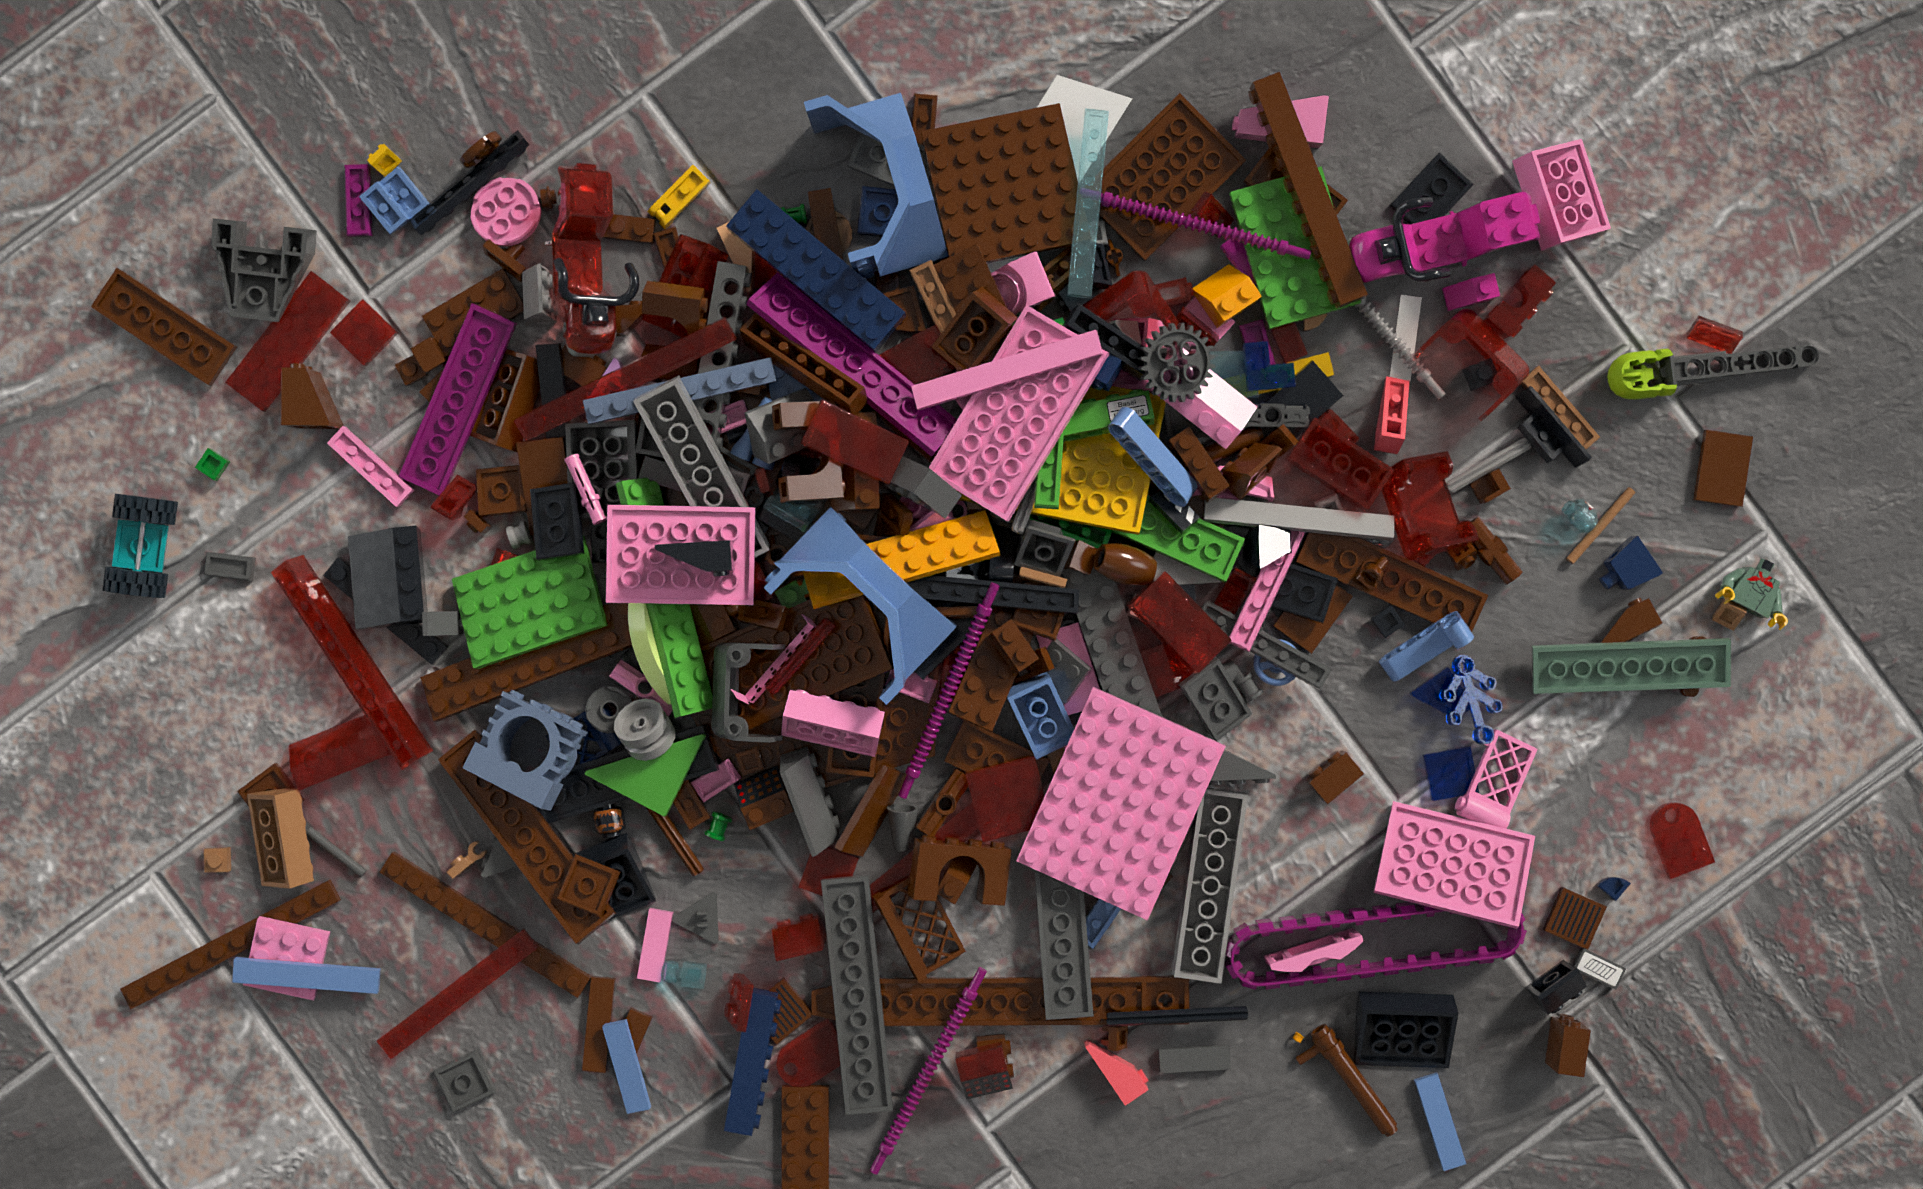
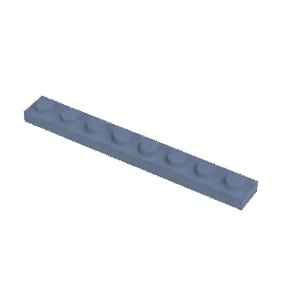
M771 357L681 378L692 401L777 382ZM665 382L583 400L588 424L638 414L639 411L633 400Z

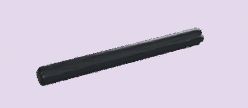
M1246 1006L1110 1012L1106 1015L1107 1026L1112 1027L1247 1020L1248 1009Z

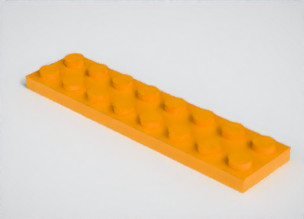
M985 510L910 531L908 535H896L866 544L906 583L1000 556V551ZM802 571L813 609L864 595L842 573Z

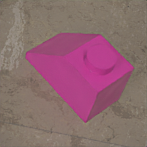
M1495 273L1442 288L1447 311L1491 301L1500 296Z

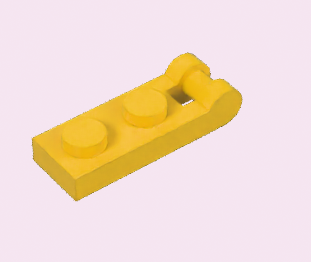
M692 165L647 212L652 217H656L660 221L659 224L666 229L711 182ZM665 205L671 209L667 214L662 211Z

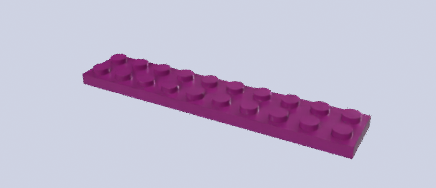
M778 272L748 299L746 305L785 337L812 351L864 386L867 394V404L931 457L941 448L957 419L939 404L918 410L911 387L914 384Z

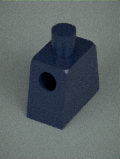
M1630 536L1603 562L1609 572L1599 578V580L1607 590L1616 584L1622 590H1628L1660 576L1663 572L1639 536Z

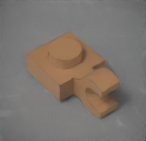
M478 840L469 845L467 856L463 857L460 855L450 863L452 868L447 873L452 879L459 876L478 859L483 858L487 854V850L481 852V854L475 852V846L480 843Z

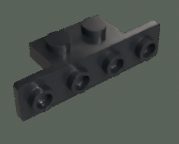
M1529 386L1515 396L1530 414L1517 429L1546 463L1554 460L1561 452L1575 468L1592 458L1532 386Z

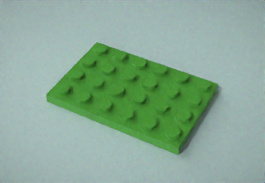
M1322 166L1318 167V170L1320 172V175L1322 177V180L1324 182V185L1331 200V196L1328 190ZM1285 177L1229 193L1240 231L1244 229L1245 233L1250 231L1252 235L1256 232L1257 236L1263 234L1264 238L1270 236L1271 240H1274V238H1277L1279 242L1280 240H1285L1290 245L1310 250L1311 243L1309 238H1305L1301 230V224L1303 223L1300 215H1296L1292 207V202L1294 201L1292 195L1285 190L1283 184ZM1250 243L1244 245L1256 287L1262 295L1260 303L1268 330L1361 303V300L1336 309L1335 304H1331L1328 299L1327 291L1329 289L1326 281L1322 282L1319 276L1318 269L1320 266L1317 259L1314 260L1311 255L1309 260L1289 254L1282 256L1277 254V251L1271 253V249L1264 251V247L1258 249L1257 245L1251 247Z
M583 536L585 554L539 561L536 560V551H532L452 579L474 669H480L608 626L585 536Z

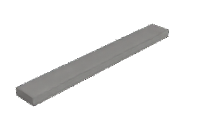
M1215 498L1207 504L1204 500L1203 520L1210 523L1250 527L1262 525L1288 529L1290 531L1390 541L1394 538V516L1223 498Z

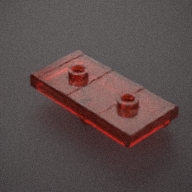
M821 399L801 444L889 485L909 440Z

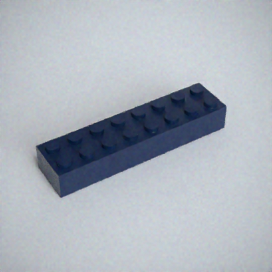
M756 189L726 225L727 229L875 353L906 317V313L759 190Z

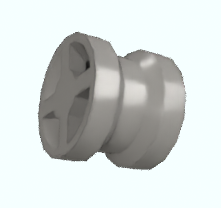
M526 521L520 522L516 527H506L508 539L514 549L520 548L521 544L533 543V537L530 536V529Z

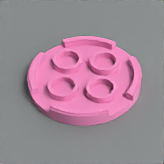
M495 178L481 187L473 198L470 216L471 223L481 238L485 241L490 239L497 246H513L523 242L532 235L540 222L541 203L533 188L521 179Z

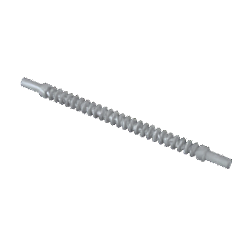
M1365 297L1359 305H1355V308H1360L1359 313H1364V318L1368 317V323H1373L1372 328L1376 327L1378 329L1376 332L1382 334L1381 338H1386L1385 343L1391 344L1390 348L1395 349L1394 353H1399V359H1404L1403 363L1408 364L1407 368L1413 369L1412 374H1417L1416 379L1420 383L1424 382L1438 400L1442 398L1446 393L1431 377L1432 373L1430 370L1423 368L1424 364L1418 362L1419 358H1414L1415 353L1411 354V348L1407 349L1405 347L1406 343H1401L1402 338H1397V333L1392 332L1393 328H1388L1389 323H1384V317L1380 318V313L1374 311L1375 307H1370L1371 302L1367 303L1365 301L1367 298Z

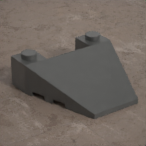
M213 218L211 243L219 263L217 266L222 275L223 290L230 317L279 322L315 255L317 230L284 227L282 250L245 246L247 222Z

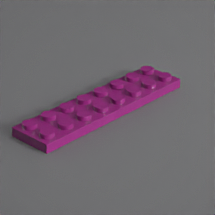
M471 304L398 477L439 496H444L517 323L476 304Z

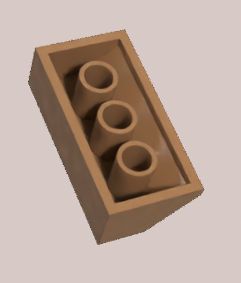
M283 788L247 794L262 886L290 889L314 881L313 865L309 854L310 845L306 835V821L303 816L302 797L299 789Z

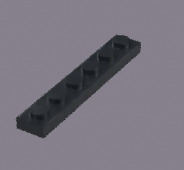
M517 130L410 219L414 229L420 235L431 231L436 223L443 217L449 216L458 204L467 201L476 189L485 186L494 174L503 171L512 159L521 156L529 146L523 135Z
M338 557L323 576L353 600L350 565L341 557ZM421 623L386 627L431 665H434L449 647L437 636H423Z

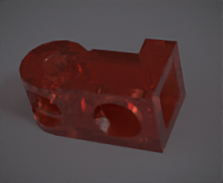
M1328 409L1312 424L1317 431H1320L1344 453H1347L1359 440V437L1332 409Z

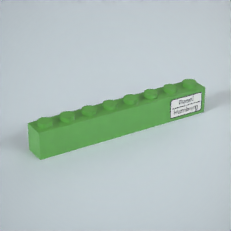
M1136 389L1130 391L1127 395L1111 394L1102 400L1087 399L1082 401V404H1079L1064 429L1063 442L1110 433L1108 426L1122 407L1134 410L1147 426L1153 425L1155 417L1149 390Z

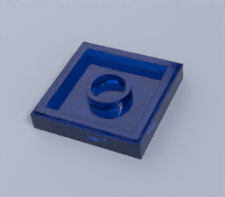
M1471 746L1423 754L1431 801L1454 798L1466 794L1475 774ZM1478 785L1475 790L1477 793H1479Z

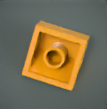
M1230 264L1191 289V292L1216 328H1219L1254 305L1262 297L1251 279Z

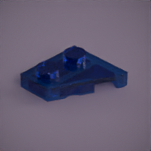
M1449 667L1443 668L1409 692L1414 698L1453 719L1459 718L1475 706Z

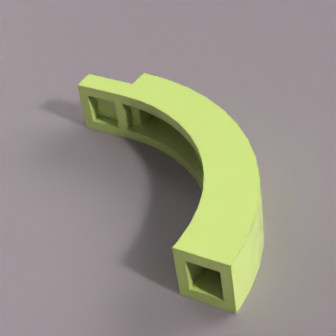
M628 603L629 632L637 661L652 688L670 705L671 701L646 603Z

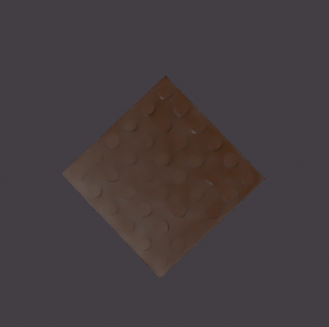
M1060 103L921 131L949 257L978 244L986 262L991 263L1025 256L1033 252L1039 253L1091 241L1082 197L1079 195L1080 188Z

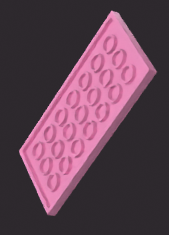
M1026 305L993 361L1077 336V334ZM1102 349L1103 355L972 394L929 468L955 490L1009 522L1108 358L1109 353Z

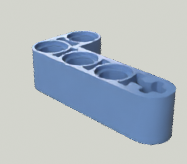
M1454 611L1384 655L1379 660V663L1389 678L1395 682L1454 645L1456 649L1464 647L1474 639V635L1458 611Z

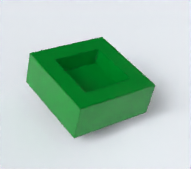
M207 448L195 468L214 481H218L231 461L213 449Z

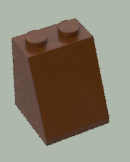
M291 363L290 368H282L281 425L296 429H340L343 426L342 420L321 373L314 371L311 366Z

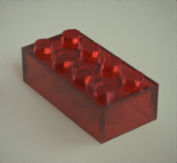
M1166 571L1160 572L1150 584L1127 604L1133 613L1192 674H1198L1231 641L1228 635Z

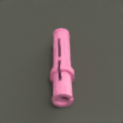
M579 454L567 457L564 461L582 497L581 503L584 507L586 506L593 525L606 521L607 517L599 502L600 496L595 493L579 458Z

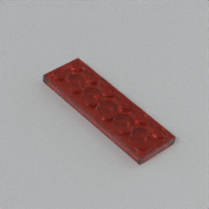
M310 271L295 291L280 321L270 323L225 383L261 411L266 412L281 393L282 368H290L291 363L303 364L351 300L315 272Z

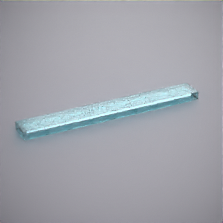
M1085 108L1067 288V296L1091 298L1109 116V111Z

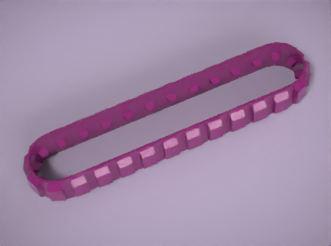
M1411 902L1396 903L1395 908H1390L1387 904L1372 906L1371 911L1360 907L1349 909V913L1345 914L1340 910L1325 912V916H1319L1317 913L1302 914V919H1295L1294 916L1279 917L1278 922H1272L1269 918L1255 920L1253 925L1243 923L1233 929L1234 934L1227 941L1225 956L1228 959L1224 962V965L1233 979L1239 977V982L1242 986L1256 990L1257 986H1264L1268 990L1280 988V984L1287 983L1289 987L1304 985V981H1311L1313 984L1326 983L1328 978H1335L1336 981L1351 980L1352 975L1368 978L1375 977L1377 972H1381L1385 976L1399 974V970L1402 969L1410 973L1422 971L1423 967L1427 966L1431 970L1446 968V964H1452L1455 967L1469 966L1470 961H1475L1478 964L1493 963L1494 958L1505 960L1516 954L1515 950L1520 944L1524 943L1527 930L1524 929L1523 922L1526 919L1521 913L1519 927L1517 929L1508 928L1507 938L1496 943L1497 946L1486 949V946H1478V950L1463 951L1460 948L1454 949V953L1439 954L1438 951L1431 952L1429 956L1416 957L1415 954H1410L1404 959L1392 960L1391 957H1385L1383 961L1369 963L1368 960H1360V964L1345 965L1344 962L1337 963L1336 967L1321 968L1318 965L1313 966L1312 970H1303L1302 972L1274 974V971H1268L1266 975L1255 976V972L1247 971L1245 975L1239 972L1243 966L1239 960L1234 962V954H1239L1241 947L1238 944L1242 940L1244 942L1250 940V936L1261 933L1262 937L1269 936L1270 932L1285 931V934L1293 933V929L1301 928L1315 931L1318 926L1332 925V928H1340V924L1355 922L1357 926L1363 925L1364 921L1377 919L1382 923L1387 922V918L1402 917L1403 920L1411 919V915L1419 914L1433 917L1435 912H1444V910L1420 904L1414 905Z

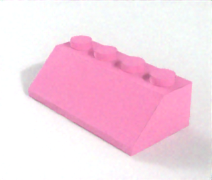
M1183 348V352L1187 355L1189 352ZM1174 361V366L1180 364V361ZM1188 367L1186 371L1189 379L1193 376V369L1191 367ZM1209 369L1208 372L1213 375V378L1205 379L1209 384L1208 387L1200 386L1202 394H1196L1193 391L1194 399L1186 397L1185 402H1179L1178 398L1175 402H1169V396L1164 401L1227 449L1243 430L1257 406ZM1166 370L1163 374V379L1168 383L1171 375Z
M790 690L783 713L781 735L875 757L885 712L880 711L876 707L857 706L850 701H836L824 695H810L803 690Z

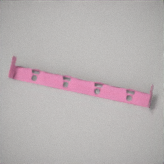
M802 614L807 621V625L746 695L731 689L737 699L749 704L748 702L754 703L819 629L812 619ZM807 634V638L803 639V636ZM801 643L802 645L796 650L795 648ZM776 669L777 672L772 675V672ZM770 678L771 680L769 681V683L767 685H764Z

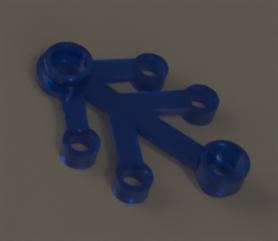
M1458 655L1452 661L1451 667L1454 674L1448 687L1442 689L1439 696L1441 701L1445 703L1453 702L1456 699V690L1461 681L1464 690L1454 710L1447 713L1446 721L1452 726L1461 724L1463 720L1462 715L1467 705H1469L1475 727L1472 734L1474 741L1480 745L1490 744L1494 740V730L1484 724L1478 701L1484 704L1487 711L1492 714L1500 713L1503 709V703L1499 699H1493L1474 687L1472 678L1480 682V687L1484 691L1494 690L1497 685L1496 679L1477 670L1474 660L1468 655ZM1461 663L1464 665L1463 671L1460 666ZM1487 680L1490 681V687L1486 685ZM1447 691L1450 693L1449 699L1446 697ZM1493 703L1497 705L1496 710L1493 709ZM1453 714L1456 716V722L1452 720ZM1480 731L1483 733L1482 739L1480 738Z

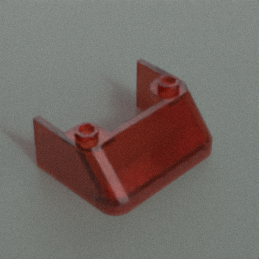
M1142 270L1129 273L1083 305V307L1105 321L1129 306L1136 316L1142 318L1156 312L1167 329L1169 323H1174L1176 327L1179 323L1150 276Z
M1462 309L1456 313L1415 353V356L1418 358L1439 337L1449 344L1460 343L1465 338L1485 359H1492L1495 369L1498 371L1493 378L1492 384L1500 397L1478 418L1480 421H1483L1529 375L1528 364L1471 309Z

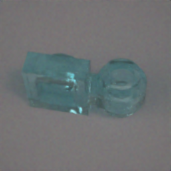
M665 961V965L662 966L661 976L664 982L675 983L678 978H681L680 986L704 989L707 964L684 961L683 968L681 969L679 962Z

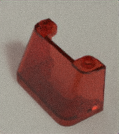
M1448 451L1402 459L1380 475V487L1389 513L1394 516V528L1404 556L1410 561L1472 544L1479 540L1477 530L1470 521H1459L1446 486L1445 479L1453 471V462Z

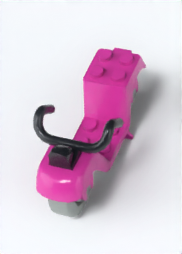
M1519 192L1483 201L1458 213L1451 211L1449 212L1450 215L1415 224H1402L1403 216L1409 210L1433 205V198L1422 197L1408 200L1399 205L1394 212L1393 225L1370 230L1352 237L1349 248L1363 282L1406 274L1411 280L1416 282H1428L1450 277V269L1442 268L1423 273L1420 272L1461 262L1464 267L1467 265V260L1486 253L1538 240L1540 234L1537 224L1541 222L1536 204L1532 205L1530 195L1526 192Z

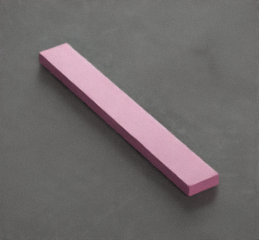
M1093 330L911 387L918 410H922L1103 355L1098 332Z

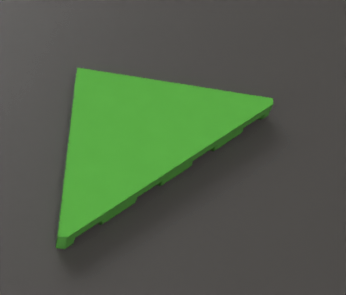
M703 733L672 743L671 747L664 754L655 759L643 761L636 760L631 756L587 770L585 775L665 817L689 772L706 734Z

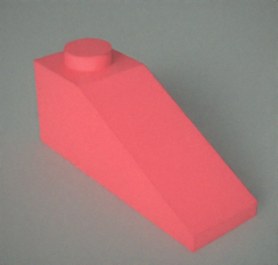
M1387 376L1385 378L1375 433L1374 450L1398 454L1405 440L1409 393L1408 380Z
M1088 1039L1084 1041L1085 1048L1125 1106L1149 1090L1146 1084L1149 1080L1142 1069L1137 1071L1135 1066Z

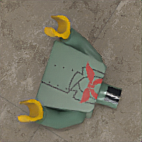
M1761 558L1756 569L1752 567L1737 568L1723 577L1720 591L1715 594V597L1723 600L1725 598L1724 604L1733 601L1746 608L1747 612L1759 618L1771 617L1772 619L1768 622V626L1773 627L1777 623L1779 630L1788 623L1786 616L1783 615L1781 589L1779 588L1780 581L1769 576L1775 565L1774 563Z

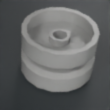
M644 698L631 702L618 713L614 721L616 735L624 744L630 756L636 760L647 761L659 757L671 747L675 739V728L660 703L653 699Z

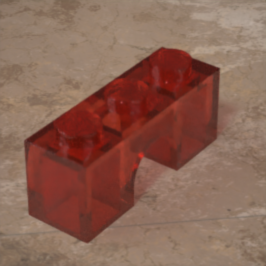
M1534 264L1513 285L1522 294L1521 306L1518 308L1512 307L1503 300L1491 310L1483 322L1502 339L1510 336L1514 338L1523 328L1520 324L1526 318L1528 320L1531 319L1538 311L1536 306L1541 300L1545 302L1554 293L1552 288L1556 282Z

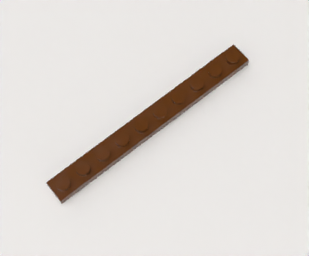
M395 851L390 854L379 872L577 998L581 995L592 977Z
M330 879L261 916L296 924L337 903L341 899ZM259 917L120 988L129 1008L133 1009L250 948Z

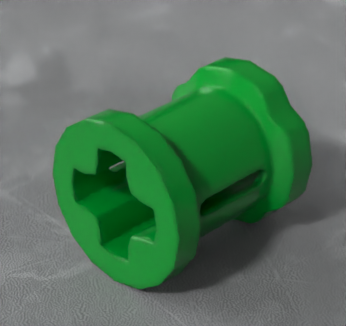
M800 204V207L789 209L781 207L798 224L808 225L804 204Z
M713 811V819L709 830L705 831V835L719 841H725L726 837L724 834L728 823L732 822V818Z

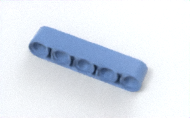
M1122 407L1109 424V432L1173 504L1180 507L1186 506L1198 487L1196 481L1139 415L1128 407Z

